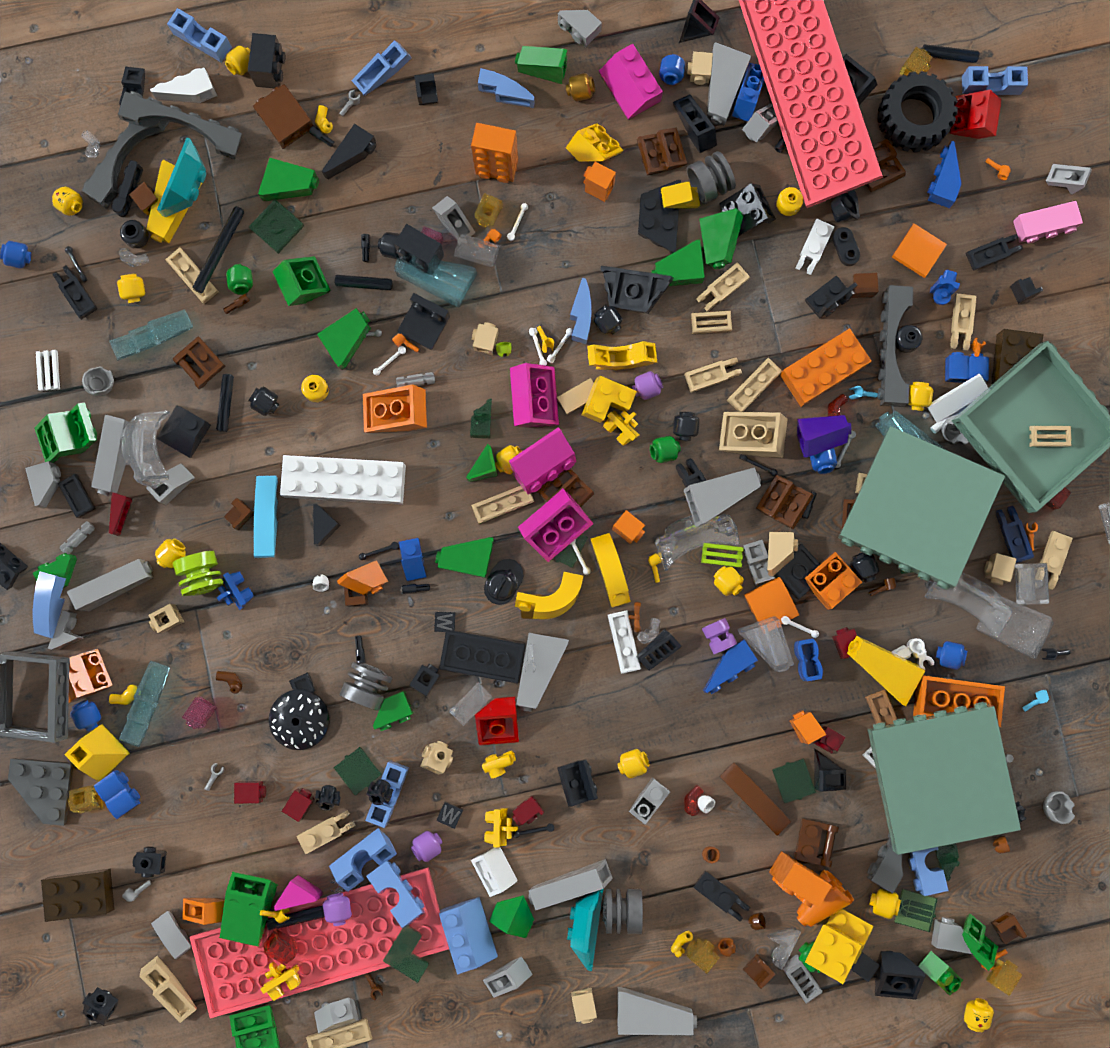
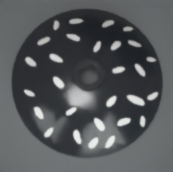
M304 689L291 690L282 694L270 709L269 727L273 737L281 745L292 750H305L315 746L324 738L329 728L330 717L325 702L317 694ZM294 718L299 719V725L293 723Z

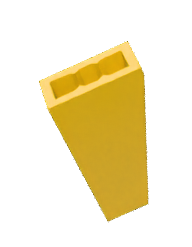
M162 160L154 192L158 201L151 206L147 230L155 241L159 243L164 241L169 244L188 208L168 217L162 216L157 210L175 165L165 160Z
M856 636L849 644L847 654L896 700L906 706L925 670L919 665L859 636Z

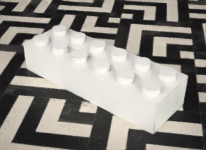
M283 455L280 495L284 498L403 505L406 465L403 462Z

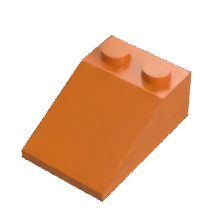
M412 384L363 394L364 433L412 431L427 428L426 389Z

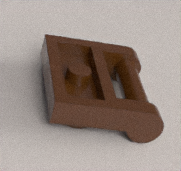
M199 336L173 358L176 365H180L191 377L198 389H202L209 380L226 367ZM187 356H190L205 373L203 376L200 377L185 360Z
M802 818L794 859L831 867V855L839 826ZM823 829L827 830L828 833L823 858H819L817 854Z

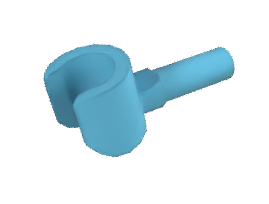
M861 386L849 389L855 393L849 396L852 400L862 396L876 398L878 395L875 392L864 391Z
M1041 690L1036 692L1037 699L1025 705L1022 709L1026 712L1035 705L1047 702L1049 700L1047 691Z

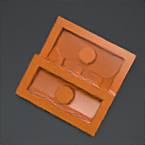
M913 224L892 258L925 278L947 244L918 225Z
M780 577L744 594L750 610L754 614L763 633L783 624L781 622L783 616H787L790 620L799 616L795 604Z

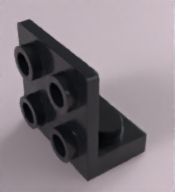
M751 183L719 203L723 212L737 208L743 213L738 237L762 222L771 223L776 220L761 186Z
M836 275L807 297L805 302L819 319L824 315L828 317L840 304L844 305L855 294L854 289L858 285L853 283L847 288Z
M413 293L410 298L412 305L402 321L398 333L432 350L446 326L450 314L448 310Z

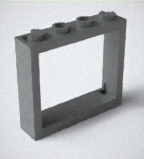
M11 651L0 653V736L53 743L68 739L70 658ZM14 660L49 664L48 730L12 726Z

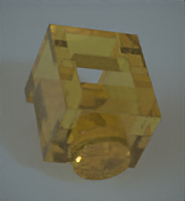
M484 193L474 213L477 223L484 227H488V225L493 226L503 208L502 200ZM489 211L492 214L491 216H488L485 213Z
M90 785L69 791L68 805L70 811L80 814L103 809V800L96 792L94 786Z

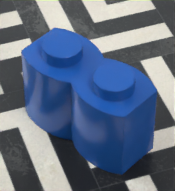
M953 352L945 358V382L964 383L978 374L982 376L985 383L989 381V357H984L982 353L976 357L974 353L971 356H965L962 352Z
M813 638L795 641L794 653L799 661L798 673L803 681L822 679L823 669L820 661L817 659L819 649L816 641Z
M118 770L113 771L94 785L96 792L116 819L121 818L140 804L139 793L134 788L131 789L127 783L129 782L128 777L124 772H119Z

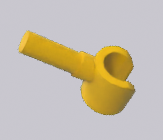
M538 326L537 330L543 341L542 351L547 353V347H550L553 351L554 340L547 338L542 327Z
M655 553L649 556L648 562L652 567L655 583H658L660 579L656 565L662 562L659 555Z
M285 908L273 912L261 910L260 915L273 917L278 923H283L290 919V917L284 915L290 909Z

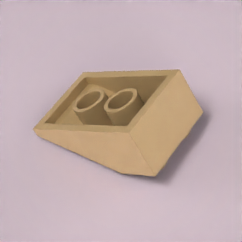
M724 412L719 450L753 456L783 458L788 419L781 413Z

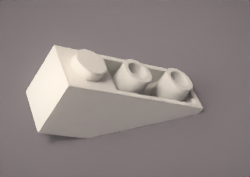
M205 68L194 69L189 74L177 76L169 82L159 83L150 89L156 100L201 103L217 96Z

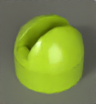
M510 342L495 344L496 352L500 357H503V354H506V357L511 354L512 347Z

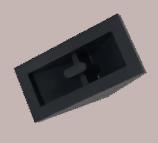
M313 504L314 545L321 546L341 525L318 504Z

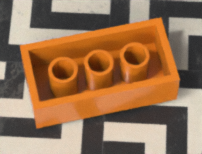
M476 123L471 143L476 175L483 179L496 178L503 183L514 182L518 164L516 130Z
M849 328L785 368L780 373V376L800 407H803L862 370L872 361Z
M922 676L916 687L913 716L926 714V717L934 716L936 711L946 710V713L954 712L956 707L966 706L969 709L973 708L976 703L987 702V705L995 706L998 725L1001 727L1005 686Z
M782 851L769 871L773 876L772 880L783 891L791 896L795 895L810 908L812 905L819 908L832 887L831 884L817 873Z

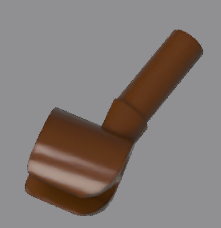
M895 578L885 579V586L870 591V596L894 589L896 587Z
M365 973L364 975L371 987V998L376 1000L374 991H379L383 996V987L373 981L370 973Z

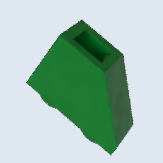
M61 554L56 557V561L40 565L38 570L33 572L36 581L39 572L66 578L63 587L65 588L69 585L77 558L75 555Z
M405 691L384 699L373 724L374 730L380 728V731L391 728L392 722L398 720L400 724L411 719L410 715L414 714Z
M932 951L918 965L949 996L960 988L963 979Z

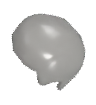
M99 366L91 368L84 373L82 384L85 391L97 397L105 396L112 390L114 378L110 370L108 371Z
M956 416L946 419L941 430L944 438L953 444L959 441L967 444L969 441L951 421Z
M1055 791L1047 795L1043 802V810L1048 819L1058 824H1069L1075 818V815L1072 813L1075 804L1066 793Z

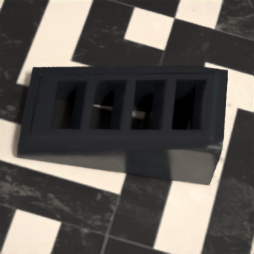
M664 629L636 658L650 671L682 646ZM653 651L657 652L656 656L652 654ZM649 656L652 660L649 662L645 657Z

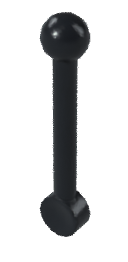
M67 246L65 252L72 259L80 274V278L83 282L88 281L72 253V247Z
M741 454L739 459L769 472L771 476L778 474L776 469H770L749 459L745 455Z
M392 542L391 545L366 554L360 553L359 559L363 561L366 557L390 549L397 550L399 544Z
M549 823L545 827L513 831L512 835L514 838H518L520 835L546 830L552 832L554 831V825Z

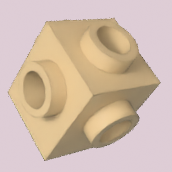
M440 741L431 743L429 746L427 745L422 753L424 759L420 767L438 775L443 774L445 769L449 768L452 763L453 757L451 755L453 750L448 749V745Z

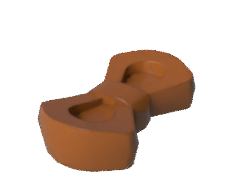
M634 602V615H629V619H634V632L636 633L641 632L639 623L640 602Z

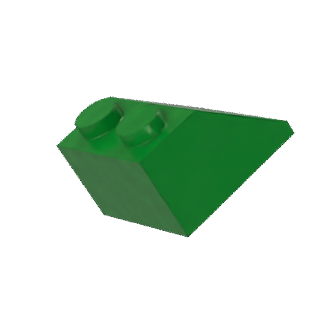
M315 256L283 260L272 271L288 306L305 304L331 291Z

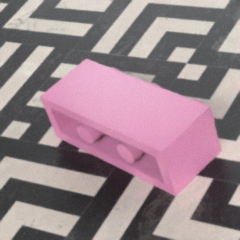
M1076 201L1020 214L1013 221L1019 243L1027 241L1028 244L1034 243L1042 237H1046V239L1056 237L1058 233L1062 232L1065 234L1073 233L1083 223Z

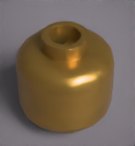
M587 73L571 76L569 84L566 85L567 95L572 96L576 102L590 99L593 92H595L593 77H589Z

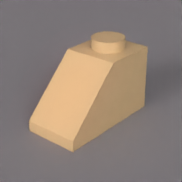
M769 532L767 568L769 576H774L794 558V551H798V539H795L794 532Z

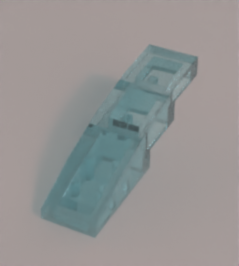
M184 309L149 321L147 325L128 331L127 335L112 339L109 343L118 361L170 340L192 329L193 326Z
M153 661L149 662L133 697L135 700L126 717L127 722L120 735V741L140 747L161 696L170 669L168 666Z

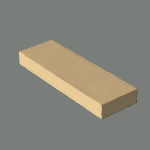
M181 247L165 259L203 304L219 292L210 281L203 293L193 290L192 286L200 273V269Z
M767 358L727 401L738 412H743L779 376L782 370Z
M518 486L471 506L478 523L481 524L534 503L531 493L528 495L521 486Z
M364 1018L353 1024L320 1034L309 1035L306 1039L309 1048H347L372 1040L368 1020Z

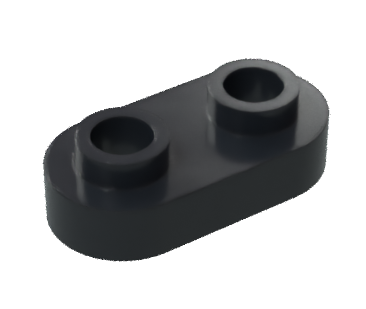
M846 227L838 228L832 237L833 244L841 263L845 266H853L860 259V251L854 235ZM845 234L847 239H842L840 235ZM848 252H852L854 257H849Z

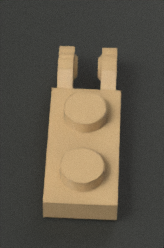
M737 262L710 284L707 290L699 295L696 300L701 302L711 293L715 299L704 308L708 312L718 302L721 303L749 280L750 276Z
M955 294L950 348L952 349L957 348L959 334L964 335L963 350H968L970 347L976 306V296Z
M737 358L719 361L686 372L684 376L690 392L692 393L741 375V369H736L729 373L725 370V367L735 365L738 362Z
M1055 531L1050 533L1038 568L1036 584L1042 585L1048 572L1051 573L1047 587L1052 590L1055 588L1073 538Z
M347 810L336 817L333 816L297 835L296 837L305 854L341 836L343 832L356 826L354 821L349 822L342 828L337 823L340 819L348 817L349 811Z

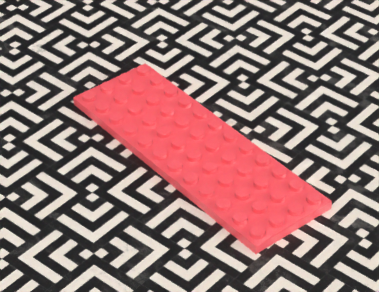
M739 0L806 207L809 208L883 178L824 0Z
M429 867L400 875L403 881L406 879L412 886L411 893L414 897L418 896L425 905L423 907L425 913L406 928H401L390 912L399 902L397 890L389 888L380 894L377 893L372 884L351 889L349 892H340L343 893V896L349 898L352 912L351 917L345 920L346 924L341 926H333V923L327 922L325 917L271 931L265 926L259 947L219 938L221 927L191 935L190 941L209 1017L214 1018L272 1001L268 993L263 994L260 989L265 983L274 978L272 976L267 979L265 973L270 971L269 964L271 962H275L277 965L285 964L286 968L281 973L296 964L300 969L297 972L301 981L299 986L290 990L285 981L280 984L284 994L279 998H283L448 950L449 946L440 920V908ZM327 896L319 898L315 902L290 907V911L284 915L322 906L323 902L327 900ZM275 934H279L288 940L282 951L277 950L282 945L281 943L278 945V941L273 947L269 945Z

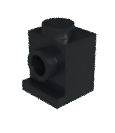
M430 663L427 666L422 664L411 681L410 686L428 696L441 676L437 673L439 669ZM428 674L430 676L429 682L423 680L424 675Z

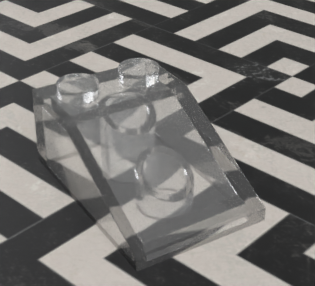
M993 594L976 630L1017 652L1036 659L1053 626L1052 617Z

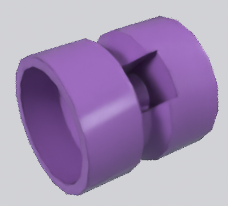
M726 618L702 628L706 639H710L709 646L713 654L737 644L733 633L728 632L730 627Z

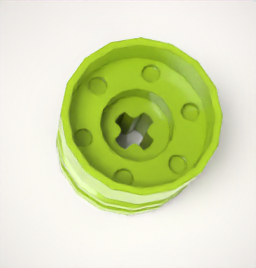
M214 551L195 553L173 562L176 576H186V579L178 583L179 587L189 586L181 590L182 596L206 594L224 584L223 579H214L221 575L220 571H210L211 568L218 564Z

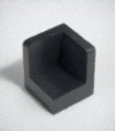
M434 73L414 75L419 105L438 103Z
M1031 277L1023 280L1019 279L1010 286L1018 304L1037 296L1043 291L1042 287L1035 288Z

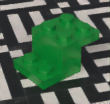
M85 403L76 404L71 411L47 414L34 428L45 462L55 463L60 457L84 453L97 440V431L92 426L91 413Z

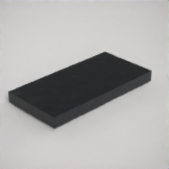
M446 629L439 669L518 684L525 643Z

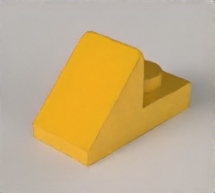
M690 182L661 188L664 208H698L700 206L697 187H691Z

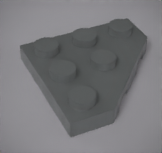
M10 759L8 780L41 822L51 825H66L73 763Z

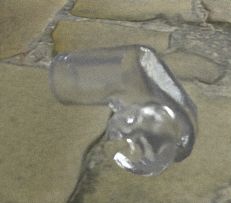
M85 130L81 134V137L88 143L85 155L90 158H96L99 155L100 142L89 130Z
M127 248L119 251L121 261L130 267L149 263L146 253L135 256Z
M651 618L650 627L643 632H639L637 638L641 643L647 644L658 636L661 619Z

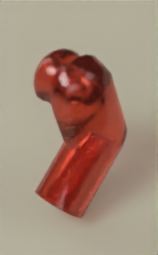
M844 394L839 395L829 403L828 416H841L840 407L848 402Z
M698 785L684 798V809L690 816L698 814L697 798L704 793Z

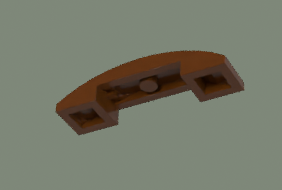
M734 762L719 776L776 836L791 823L789 818Z

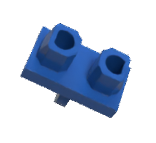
M945 270L944 274L940 275L938 281L931 287L930 293L933 294L936 304H947L951 299V295L958 290L960 283L955 282L957 272Z
M240 571L232 574L227 572L222 575L226 589L224 586L218 588L221 595L217 599L219 602L225 600L228 606L234 601L238 609L241 610L254 595L249 587L239 592L237 585L244 582Z

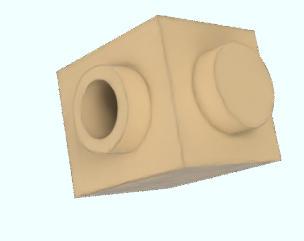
M693 51L692 61L688 62L687 67L690 82L698 85L709 83L713 53Z
M485 322L484 325L479 324L477 329L474 328L472 334L474 351L493 355L499 334L498 328H495L494 324Z
M998 553L992 554L984 567V572H986L985 578L991 579V583L996 585L1011 582L1016 559Z
M592 988L571 992L576 1022L581 1021V1023L585 1024L594 1021L593 1019L597 1018Z

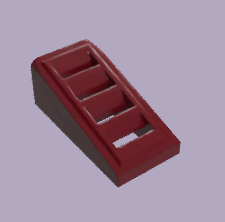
M112 492L109 533L120 536L132 499Z

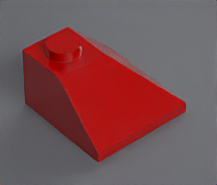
M515 697L495 698L475 714L479 745L519 742Z

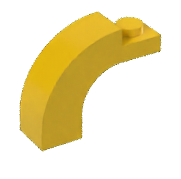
M642 341L620 347H607L595 344L587 346L589 366H595L598 370L630 369L657 363L655 343Z
M610 533L591 538L594 554L603 576L611 607L631 602L623 569Z
M564 572L559 589L552 595L545 597L517 592L515 607L522 611H534L533 619L558 617L575 604L580 593L583 576Z

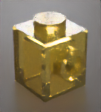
M916 46L899 73L908 76L909 72L915 71L917 74L921 71L928 72L931 67L929 62L932 56L926 50Z
M700 938L696 941L692 940L686 948L687 957L706 974L720 959L718 953L713 950L715 946L707 939L704 941Z
M998 959L994 968L987 976L986 981L1010 996L1021 979L1022 974L1016 971L1018 966L1009 960H1006L1004 963Z

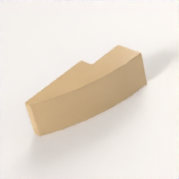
M158 956L141 968L140 978L153 990V996L179 1023L197 1010L184 987Z

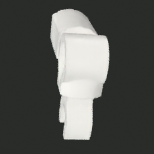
M910 639L907 646L902 645L892 651V653L905 659L910 658L912 654L918 660L917 665L924 670L923 662L925 660L930 665H934V660L926 655L925 644L921 639Z

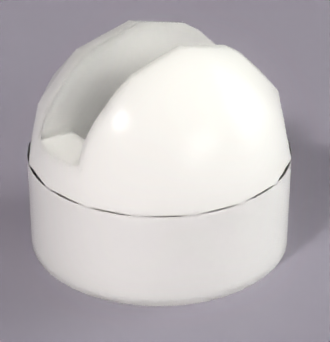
M317 575L313 580V589L319 592L328 590V578L325 575L320 577Z
M703 795L698 798L697 805L701 811L709 813L715 806V800L710 796Z

